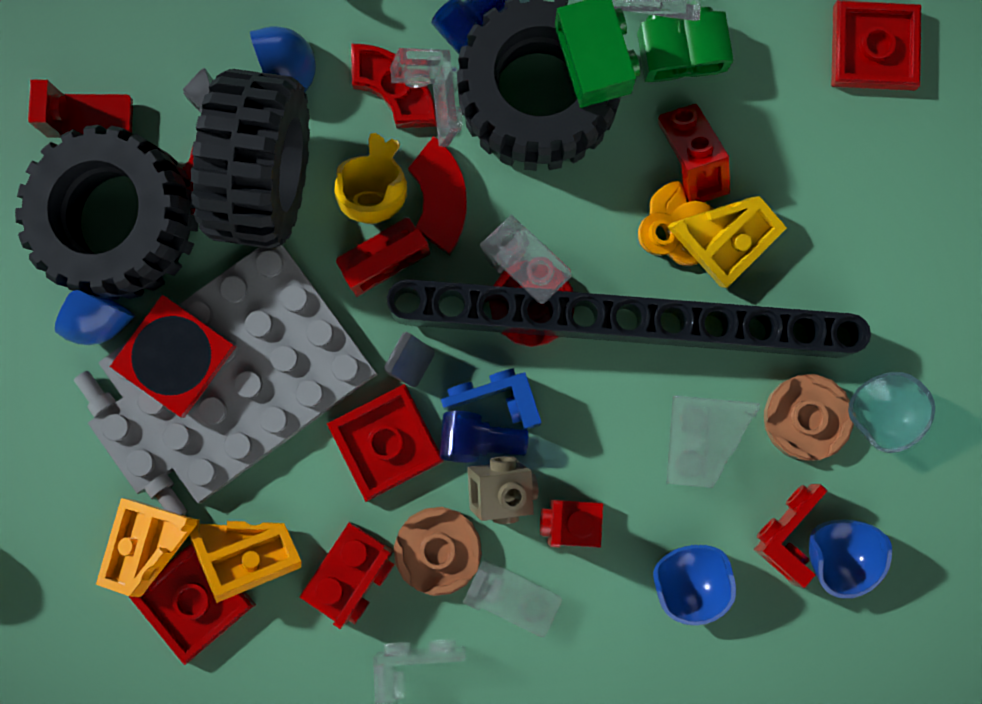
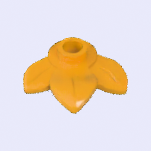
M680 181L670 182L657 190L651 197L650 215L645 217L639 225V243L644 250L652 255H667L675 263L682 266L696 265L698 261L668 229V226L672 222L704 213L714 208L704 202H687L682 183ZM657 226L662 227L665 231V240L657 237Z

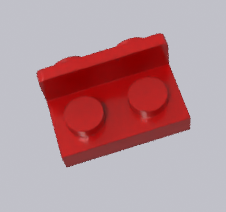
M404 218L337 257L336 263L350 289L358 297L431 253L428 243L419 228H415L410 218Z
M348 522L299 598L334 621L333 625L339 629H342L348 621L356 625L370 603L364 596L371 585L375 583L380 587L395 564L389 561V558L394 550L352 522Z

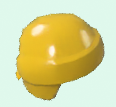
M371 133L368 139L369 156H357L343 161L337 167L334 190L335 198L341 211L350 219L364 224H376L392 218L401 209L407 197V181L402 168L393 158L400 147V142L395 139L385 142L382 136L377 133Z

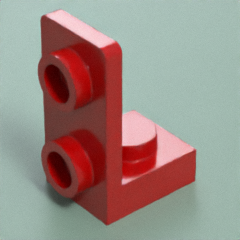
M30 80L28 122L47 138H60L62 134L73 129L84 135L83 129L86 126L100 125L105 129L115 126L124 128L132 133L133 99L130 95L63 94L49 80Z
M692 104L659 115V126L682 165L683 188L686 201L706 202L730 194L729 155L699 106Z
M811 484L808 487L801 485L786 501L789 509L779 521L773 518L760 530L757 535L760 542L753 549L792 585L805 588L816 576L806 566L810 559L793 544L788 543L784 547L782 543L828 491L821 484Z
M550 500L549 509L541 508L540 535L548 537L547 544L550 547L560 548V545L601 548L603 503Z

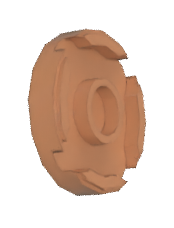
M817 374L797 375L780 383L769 395L764 409L765 430L772 444L784 455L800 461L822 460L838 453L850 438L854 426L853 413H851V407L848 403L850 400L846 392L831 379Z
M446 507L425 508L410 516L399 530L394 544L395 565L403 580L417 591L432 596L452 594L466 586L478 570L482 556L480 536L473 523L459 511Z

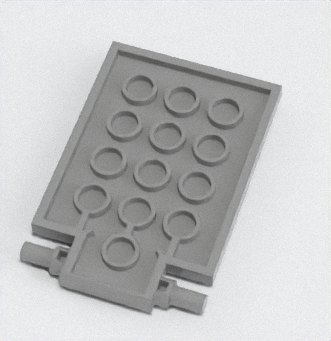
M280 245L271 249L258 247L179 304L181 308L237 346L185 418H181L109 367L125 344L98 362L121 394L122 398L116 402L110 392L104 393L90 371L79 374L74 381L89 401L87 408L94 416L88 422V425L135 492L140 494L146 491L151 499L157 498L165 510L185 515L188 511L173 491L174 483L168 476L172 471L176 472L195 501L203 503L378 374L285 247Z

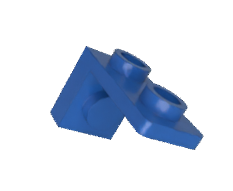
M514 368L490 375L491 383L474 388L472 382L447 389L449 397L441 399L442 406L446 411L511 390L513 396L505 400L513 424L521 422L524 431L542 424L526 373L523 372L516 375Z

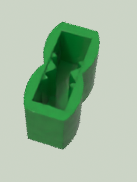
M710 7L694 9L685 17H672L668 12H660L650 15L646 18V21L640 24L637 37L645 82H663L683 77L720 74L727 72L734 61L726 12L713 11Z

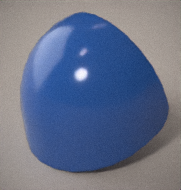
M271 26L250 31L252 44L262 72L290 76L303 85L304 92H306L312 84L316 72L315 56L310 44L299 33L285 27Z
M75 290L68 294L55 322V332L65 340L75 344H101L120 333L135 317V314L111 299H104Z
M831 520L817 525L812 530L809 538V557L814 572L827 593L843 599L855 598L872 591L885 578L892 560V544L885 533L870 524L855 520Z
M708 545L684 546L666 554L654 568L653 578L659 602L665 613L677 622L686 625H704L714 622L724 616L735 601L736 583L731 563L727 555L718 548Z

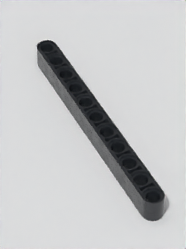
M410 279L400 280L393 284L387 295V304L392 317L400 324L409 326L547 335L841 358L865 349L871 337L870 326L867 321L861 316L852 313ZM404 293H413L420 299L419 307L411 313L401 312L395 306L398 297ZM448 296H455L462 300L464 310L459 315L450 317L441 312L439 308L440 302ZM494 299L502 301L507 307L508 314L499 320L490 319L483 311V306L486 302ZM533 303L545 304L551 312V319L545 323L534 322L530 319L527 309ZM577 306L589 308L594 315L593 324L587 327L578 325L572 318V310ZM626 309L633 312L637 318L636 328L634 330H626L619 326L616 319L617 311ZM662 313H672L679 319L680 329L678 333H669L663 329L660 320ZM707 316H714L721 321L723 332L720 337L712 336L707 332L705 328ZM751 319L759 320L763 323L766 329V335L763 340L756 339L751 335L749 331ZM795 322L801 323L808 330L809 337L806 344L799 342L793 334ZM839 326L845 327L851 334L849 347L844 346L837 338Z

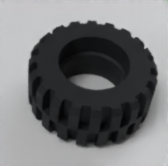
M519 0L505 1L504 11L499 13L497 8H492L483 15L484 26L474 25L467 35L468 46L466 45L461 48L458 58L457 87L461 114L465 116L466 127L472 137H479L481 148L489 155L496 151L500 154V162L512 166L516 160L524 163V170L537 171V164H548L549 170L562 168L563 161L570 159L574 164L585 157L588 148L594 150L603 141L606 130H610L615 119L621 97L580 108L578 100H576L569 108L557 114L532 116L513 108L500 93V74L511 62L519 57L542 53L555 56L566 63L556 32L555 19L557 8L568 5V0H554V2L529 0V2L520 3Z
M228 69L217 75L216 79L212 80L209 85V93L204 96L201 116H198L196 124V141L193 142L192 155H194L193 168H191L193 191L191 196L192 204L196 209L194 216L199 224V229L214 241L271 249L284 244L292 234V227L295 226L297 221V213L301 207L302 192L306 182L305 174L309 157L310 115L307 108L308 98L304 92L303 85L290 76Z
M100 125L86 126L83 129L84 135L74 129L64 133L60 137L62 143L57 145L50 142L41 150V153L44 155L38 163L32 160L25 171L30 174L26 185L20 184L17 197L22 198V208L15 209L16 223L24 227V231L18 234L22 247L33 251L29 254V260L36 269L46 271V278L55 284L68 287L72 291L79 290L104 299L118 300L120 297L132 299L143 296V288L155 291L165 285V280L162 276L166 273L175 276L183 267L178 262L182 253L190 255L194 243L188 241L190 231H198L199 224L196 222L195 216L191 215V209L195 208V206L192 204V191L187 189L191 184V180L186 171L177 166V161L169 153L140 135L132 134L124 128L111 126L105 129ZM126 176L133 182L138 195L139 209L136 223L129 236L120 245L104 253H93L87 246L81 230V214L84 204L97 186L109 179Z

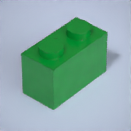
M584 0L557 8L555 28L580 108L632 94L636 77L640 76V66L635 51L633 49L627 50L623 35L627 34V26L622 9L620 7L614 9L612 0Z

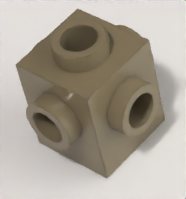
M494 457L490 459V464L468 467L469 508L481 521L493 520L494 523L511 524L518 522L519 516L534 515L533 500L538 498V482L532 470L517 461L515 457Z

